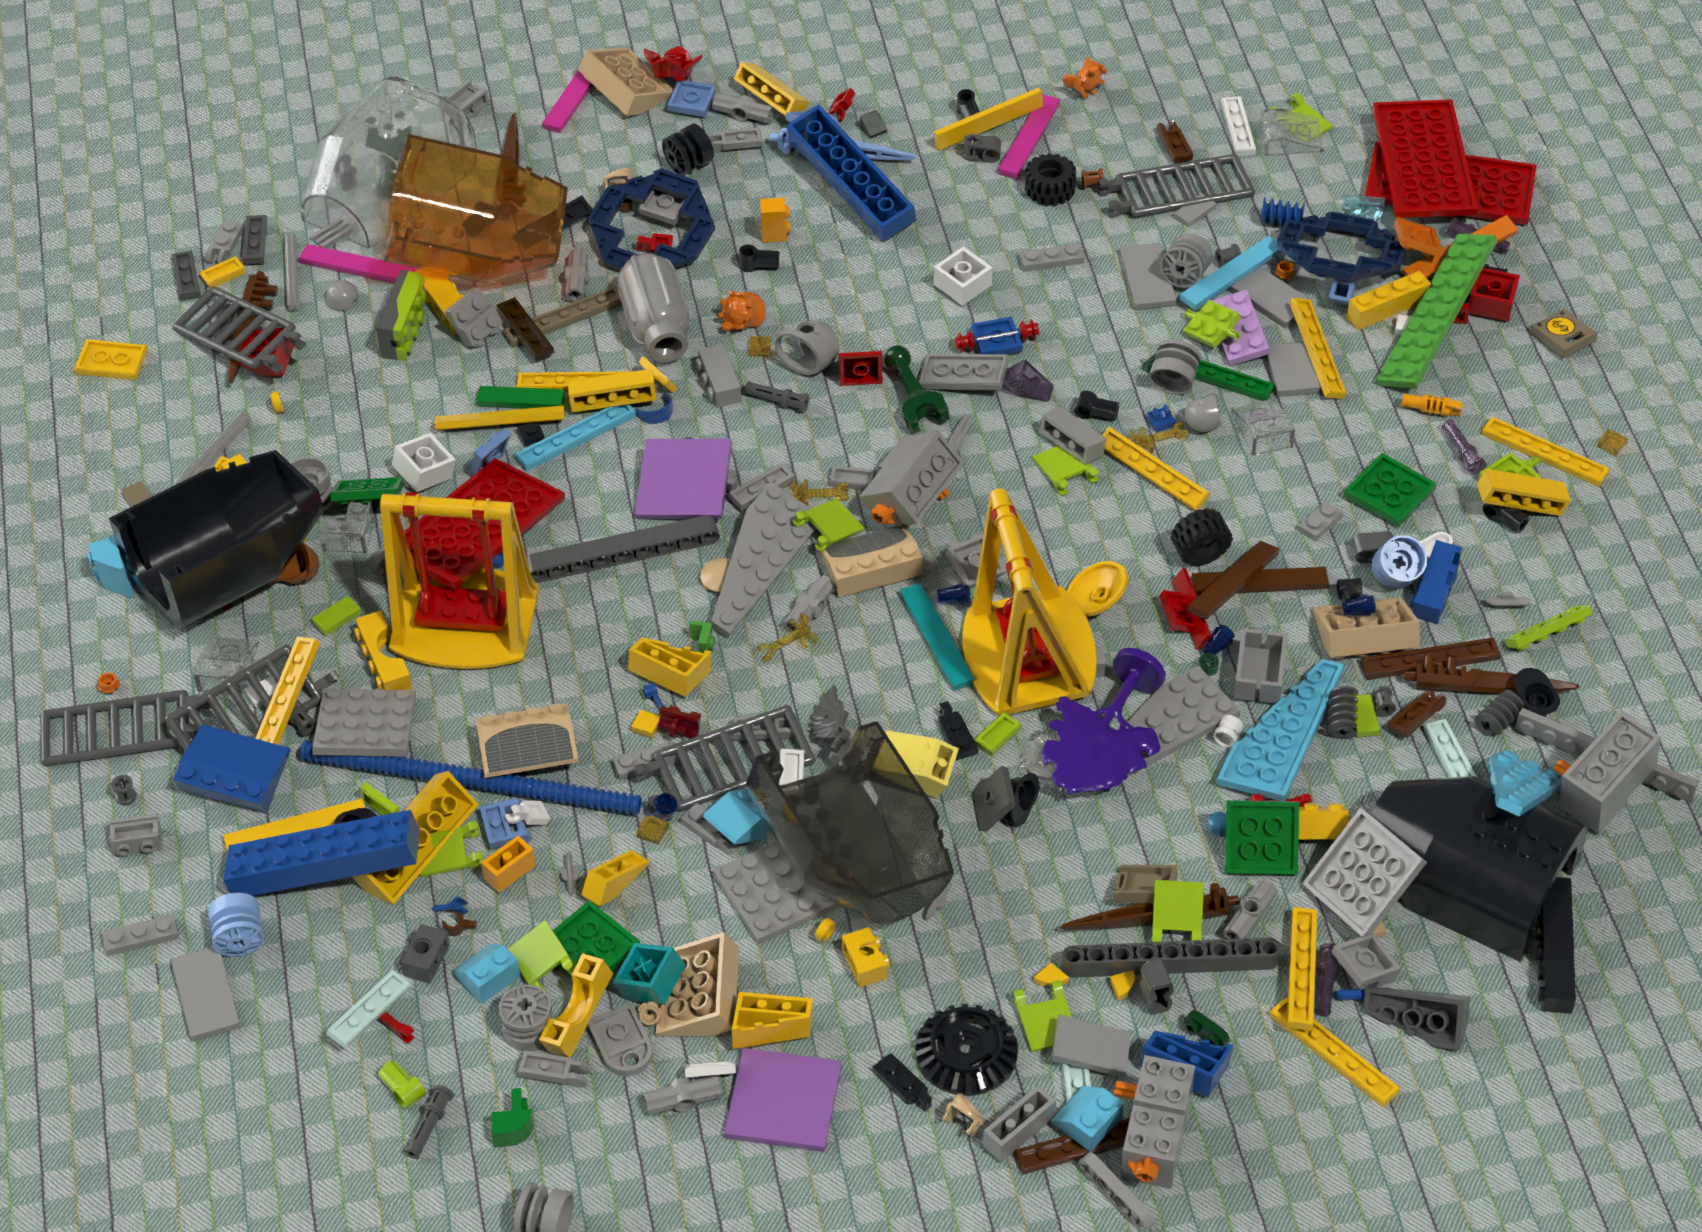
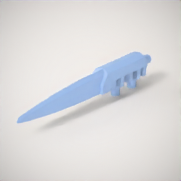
M782 128L779 134L770 133V141L778 142V150H782V153L789 154L792 147L796 148L789 140L787 128ZM854 141L870 159L913 160L917 158L914 154L896 149Z

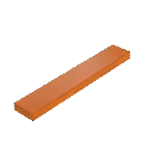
M1506 215L1471 234L1496 235L1498 244L1518 234V228ZM1452 243L1442 248L1440 257L1434 255L1433 257L1426 256L1403 268L1402 273L1404 276L1420 271L1428 280L1433 278Z

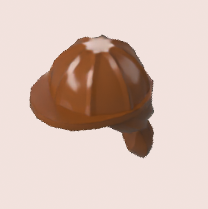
M303 542L280 577L266 585H271L281 580L292 584L306 583L318 573L319 557L313 549Z

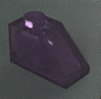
M1026 359L1007 368L1003 382L1017 397L1043 402L1050 400L1054 387Z

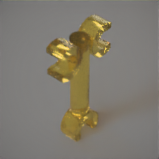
M1177 422L1173 429L1145 436V428L1140 427V434H1135L1132 429L1129 430V439L1141 448L1148 449L1152 454L1154 452V442L1172 437L1186 439L1188 437V430H1183V422Z
M795 479L792 480V491L795 493L793 496L804 502L807 506H809V498L837 497L841 501L849 500L847 483H841L836 488L808 489L807 479H804V484L801 486L796 484Z
M800 613L802 617L800 624H797L795 619H790L791 625L797 628L796 630L771 644L761 643L757 646L758 650L768 649L767 655L762 657L764 661L772 659L775 651L800 638V644L805 648L808 647L806 639L809 636L812 637L814 642H818V636L811 632L808 625L809 618L805 613Z

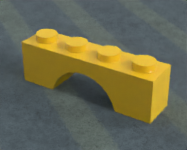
M382 611L356 618L357 628L353 629L357 641H362L363 643L361 650L364 657H369L370 659L368 666L371 673H376L377 675L375 681L378 689L385 691L411 690V678L403 658H391L381 653L382 648L391 640L389 628Z
M582 953L572 973L573 990L568 1006L559 1017L549 1018L539 1038V1041L549 1053L563 1057H572L613 975V972L603 959Z

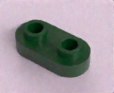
M1191 1010L1184 1018L1186 1030L1201 1039L1209 1040V1044L1225 1047V1044L1230 1042L1228 1033L1199 1011Z

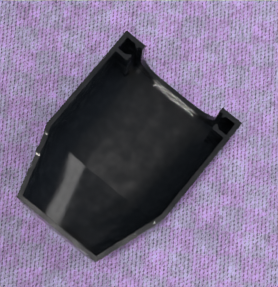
M277 450L249 457L250 462L236 466L235 461L228 463L229 468L217 472L215 467L206 469L108 518L120 554L133 580L147 600L173 627L180 629L280 577L321 517L323 505L319 490Z
M1476 776L1392 781L1378 799L1371 815L1427 861L1400 897L1403 900V906L1411 912L1521 962L1531 946L1540 910L1554 881L1566 861V874L1571 876L1581 859L1588 827L1539 804L1521 816L1496 806V795L1493 794L1494 788H1492L1491 783Z

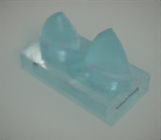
M1344 194L1342 210H1344V214L1359 216L1361 212H1364L1365 218L1373 219L1378 223L1383 214L1385 198Z

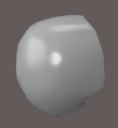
M345 280L332 283L328 287L326 294L328 306L340 311L351 309L353 302L358 301L357 287Z

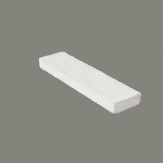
M1241 96L1221 98V105L1235 154L1238 156L1256 155L1255 143Z

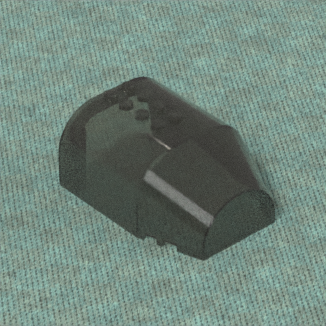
M878 721L857 727L847 753L835 766L821 774L788 784L779 785L778 783L784 768L782 764L774 768L779 755L777 750L756 756L746 781V793L800 879L809 890L874 923L887 924L909 917L926 907L944 891L951 881L954 871L948 849L944 848L943 830H939L937 823L939 819L938 812Z

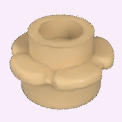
M655 1002L642 1003L638 1007V1016L645 1025H654L658 1022L659 1017L662 1016V1010L658 1008V1004Z

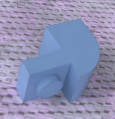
M1334 278L1329 302L1348 306L1349 299L1354 298L1357 280L1338 281Z

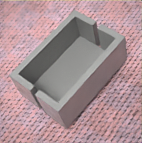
M1242 628L1234 699L1254 701L1256 697L1259 698V702L1277 703L1280 700L1288 633L1267 631L1265 649H1261L1263 630Z

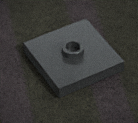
M1001 766L974 791L981 830L988 831L1016 806L1009 769L1005 766Z

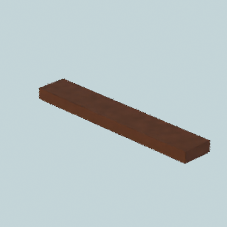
M1259 541L1188 605V612L1208 619L1279 555V548Z
M1326 567L1261 570L1237 593L1328 589ZM1225 572L1192 573V585L1196 595H1200Z
M1494 637L1363 657L1360 663L1366 680L1404 675L1405 671L1415 672L1417 663H1422L1423 666L1425 655L1433 656V667L1443 664V668H1447L1448 657L1456 658V666L1500 660V652Z
M1130 1118L1120 1120L1091 1152L1099 1154L1124 1147ZM1068 1135L1014 1151L1022 1175L1078 1160L1090 1153Z

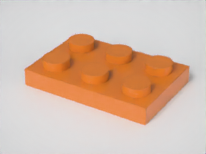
M1396 217L1394 226L1400 245L1404 249L1409 251L1415 249L1428 257H1433V255L1440 257L1442 247L1434 228Z

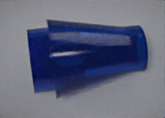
M960 583L944 589H938V603L959 605L970 603L969 585Z
M1365 594L1350 601L1342 602L1344 616H1371V614L1377 613L1374 595L1368 596V594Z
M1225 625L1216 627L1206 646L1202 649L1204 654L1209 658H1213L1232 644L1235 637L1233 631Z
M662 793L654 800V808L662 822H669L677 808L676 798L669 793Z

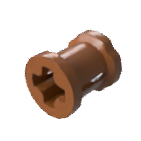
M1099 168L1098 171L1089 172L1081 170L1083 188L1099 185V179H1104L1102 168Z

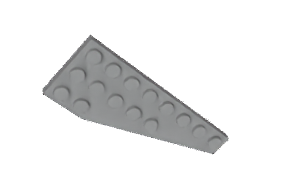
M771 481L746 510L710 622L712 623V628L727 638L817 530L810 520L801 527H797L793 523V520L797 518L796 513L798 511H807L811 508Z
M1197 666L1163 684L1129 719L1128 723L1134 728L1138 726L1150 727L1154 729L1161 746L1158 753L1148 756L1144 750L1141 751L1142 757L1145 759L1147 766L1220 727L1219 723L1223 716L1232 715L1238 718L1240 710L1210 677ZM1135 770L1133 773L1128 772V777L1140 770ZM1092 790L1083 793L1088 798H1091L1092 796L1102 792L1103 790H1100L1098 792Z

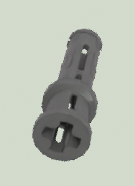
M750 381L746 383L744 390L746 395L781 403L785 408H797L800 412L807 410L810 396L807 393L802 395L793 392L792 389H785L783 391Z
M434 1085L432 1089L433 1094L429 1102L423 1106V1117L404 1150L405 1154L412 1159H419L435 1124L444 1117V1109L448 1101H451L454 1097V1093L445 1086Z

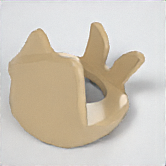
M623 168L609 173L602 181L605 189L614 184L619 186L627 183V180L633 178V171L630 168Z
M958 1093L953 1101L947 1105L946 1113L942 1120H947L948 1123H951L961 1112L973 1120L966 1133L970 1134L973 1132L972 1137L975 1138L979 1127L984 1124V1118L968 1098Z

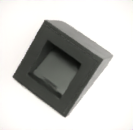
M877 110L860 117V127L869 138L887 132L885 123Z

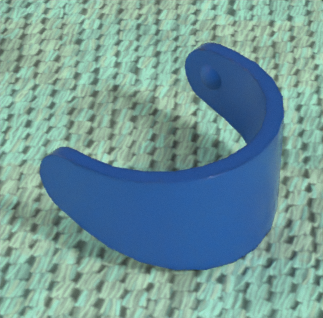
M664 393L663 398L668 403L666 406L655 411H643L637 408L635 409L636 415L643 422L649 424L662 423L668 420L673 413L672 397Z

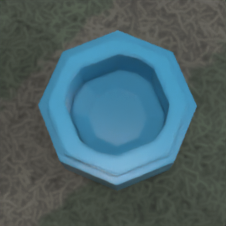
M1217 811L1210 814L1207 827L1211 833L1219 836L1225 834L1226 813Z

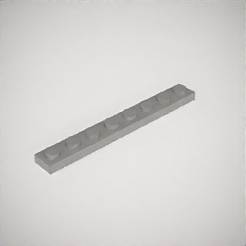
M1524 708L1521 709L1518 715L1515 730L1578 756L1596 739ZM1659 764L1642 781L1647 785L1691 803L1699 785L1698 780Z

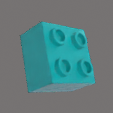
M634 943L613 984L626 1000L645 1003L652 1001L665 1005L686 964L673 947Z

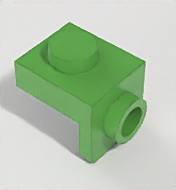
M690 621V638L699 639L698 651L704 653L705 650H714L715 636H713L712 623Z

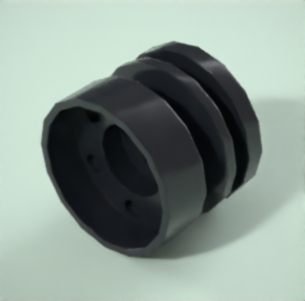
M695 123L681 129L679 133L671 134L662 141V150L669 166L675 173L682 176L695 170L696 167L709 163L714 158V149L708 135L703 128Z

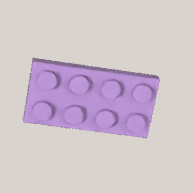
M1247 289L1211 300L1238 312L1241 316V320L1234 327V330L1241 333V337L1238 338L1239 340L1227 337L1221 341L1229 366L1270 354L1268 343Z

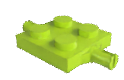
M1208 300L1198 312L1187 309V312L1185 311L1184 313L1186 318L1191 319L1183 329L1185 335L1213 348H1216L1227 337L1239 340L1238 338L1241 337V333L1234 330L1235 325L1241 320L1240 314L1214 301Z
M1510 452L1487 467V469L1542 478L1533 469L1534 466L1540 463V459L1537 456L1524 461ZM1485 468L1484 470H1482L1481 472H1479V477H1478L1479 479H1480L1481 476L1483 475V473H1484V471L1486 470V468Z

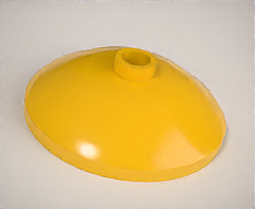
M1098 562L1082 570L1072 580L1067 592L1076 600L1086 617L1095 616L1109 610L1120 600L1125 592L1128 576L1125 569L1117 562Z

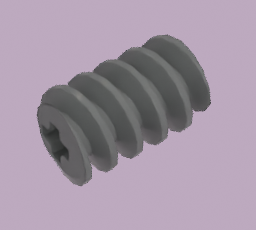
M1341 686L1329 692L1328 733L1333 737L1350 739L1357 735L1355 731L1357 723L1355 721L1358 718L1356 714L1358 707L1355 704L1358 703V698L1355 696L1358 695V690L1354 687Z
M1504 690L1481 713L1475 716V724L1484 735H1499L1502 733V730H1505L1508 725L1514 722V719L1518 718L1521 709H1525V705L1513 691Z

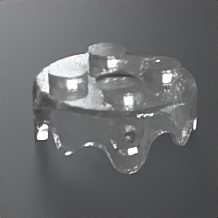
M1040 734L1030 738L1024 743L1019 753L1020 777L1027 773H1034L1039 779L1040 787L1048 786L1053 791H1060L1062 787L1055 785L1052 778V773L1055 772V763L1044 765L1041 754L1047 740L1060 742L1061 738L1055 734Z

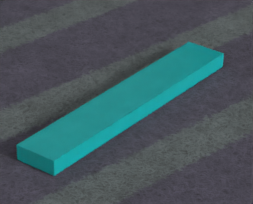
M921 583L900 589L901 598L953 691L973 685L972 681L975 678Z

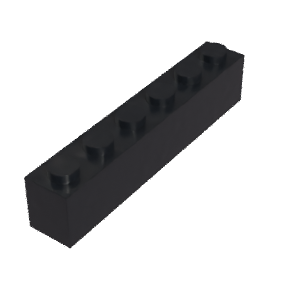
M1557 877L1545 898L1537 919L1539 920V925L1536 926V940H1540V945H1537L1536 960H1540L1541 966L1537 967V981H1541V986L1538 987L1537 1000L1542 1002V1012L1572 1014L1576 1001L1571 878Z

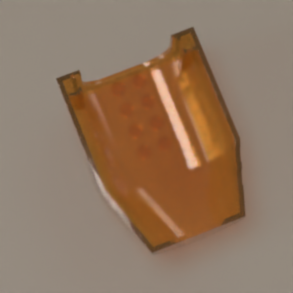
M407 134L390 201L382 261L483 284L552 268L556 265L559 258L568 187L547 176L542 178L532 172V168L527 166L525 169L515 163L516 160L509 156Z

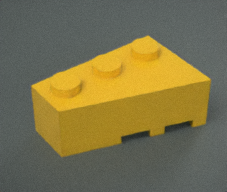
M641 637L629 649L628 670L686 697L711 672L712 651L705 650L704 653L691 651V647L684 646L683 649L671 647L668 642Z
M739 992L732 1026V1049L810 1037L813 1022V998Z

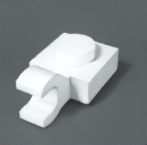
M522 801L520 805L511 806L512 814L505 815L510 824L525 820L527 825H547L551 819L542 801Z

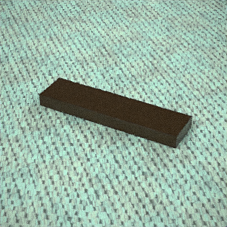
M515 297L497 304L498 312L535 361L554 353L553 346Z

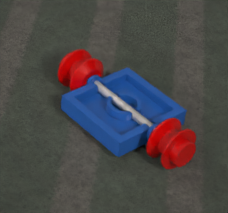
M1011 316L971 324L972 333L967 331L966 335L962 336L958 332L954 341L956 349H960L961 353L964 352V348H969L970 351H973L975 345H977L980 354L1006 355L1023 352L1020 337L1025 342L1030 336L1033 340H1036V335H1039V327L1037 323L1030 319L1029 324L1021 321L1019 328H1016Z

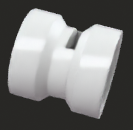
M1225 715L1222 717L1219 723L1220 727L1216 729L1213 738L1220 746L1231 748L1243 729V723L1235 716Z

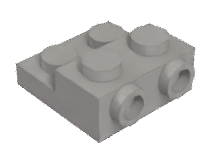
M653 189L645 203L639 206V214L676 225L681 218L678 211L685 199Z
M474 287L445 310L464 346H481L485 342L484 338L487 335L496 334L500 330L498 326L503 323L495 307L488 304L478 287Z
M980 533L971 535L966 541L951 543L945 553L954 573H958L965 589L976 586L983 534L980 535ZM1000 556L996 577L1007 572Z
M1373 933L1364 938L1359 937L1335 945L1332 950V954L1359 988L1370 984L1380 987L1394 982L1401 970L1397 961L1393 959Z

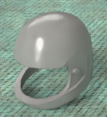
M815 320L799 323L796 330L787 329L781 331L775 341V350L779 359L791 370L804 375L816 374L826 369L834 362L840 348L839 339L832 327L824 322ZM787 335L796 338L799 349L803 353L802 358L793 360L784 353L781 347V338Z

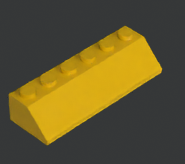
M449 771L435 774L404 809V811L411 810L420 828L416 864L352 876V878L364 891L394 905L435 857L455 828H459L477 808L478 802ZM450 830L433 849L431 834Z

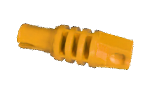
M1403 393L1401 407L1420 409L1422 413H1435L1434 415L1460 416L1463 403L1447 397H1434L1435 395L1428 396V394L1415 396Z

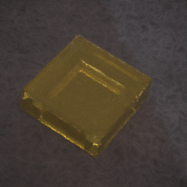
M750 336L749 355L751 357H771V336Z
M1608 429L1598 441L1597 447L1617 456L1627 444L1628 438Z
M646 815L637 831V838L659 845L669 827L668 822Z

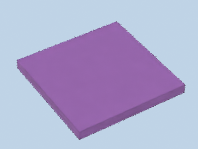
M646 439L635 512L636 518L691 519L710 515L714 519H722L732 440Z
M743 1048L724 1137L825 1152L842 1061Z

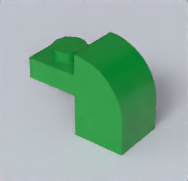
M521 1088L511 1089V1111L491 1112L494 1147L517 1145L525 1141L533 1131L532 1109H528V1098H523Z

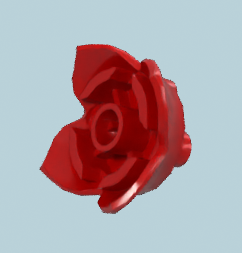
M682 46L669 49L665 52L663 58L660 57V53L644 49V55L650 62L654 77L658 79L673 77L676 81H684L685 77L691 75L695 65L702 59V55L692 59L689 52Z

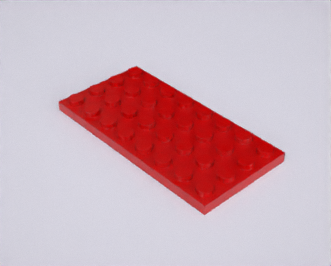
M1453 99L1373 102L1372 110L1395 218L1477 215L1478 207Z
M1375 142L1364 202L1392 206L1380 144ZM1466 155L1478 211L1477 215L1462 216L1496 221L1507 215L1513 223L1528 225L1537 164Z
M495 458L446 498L472 500L473 497H486L490 501L512 502L522 535L565 500V492ZM423 515L418 519L429 577L456 590L484 567L477 522L471 521L470 518ZM489 520L487 522L492 559L503 551L501 520ZM408 527L404 532L414 560V569L418 571L411 529Z

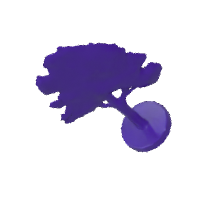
M1124 648L1116 654L1113 659V669L1116 676L1123 682V685L1109 707L1093 711L1090 707L1083 706L1063 696L1059 697V702H1056L1057 711H1061L1063 721L1056 719L1048 723L1050 729L1058 731L1061 739L1060 742L1047 740L1041 757L1044 765L1055 763V772L1052 773L1054 783L1058 787L1067 789L1068 794L1092 790L1098 792L1113 786L1117 787L1128 778V772L1133 773L1135 770L1147 767V763L1141 755L1142 750L1148 756H1152L1160 751L1161 746L1154 729L1139 726L1134 728L1122 717L1123 706L1133 689L1151 693L1159 690L1166 680V672L1163 665L1148 652L1137 648ZM1104 713V717L1100 718V714ZM1114 717L1117 718L1120 724L1118 730L1110 728V722Z

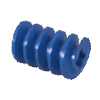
M1264 197L1261 211L1262 223H1266L1268 218H1270L1272 225L1278 220L1279 226H1282L1284 221L1288 220L1301 222L1304 216L1305 203L1300 209L1298 202H1295L1294 206L1291 207L1290 201H1287L1285 206H1283L1282 200H1279L1277 205H1275L1274 198H1271L1269 203H1266V198Z

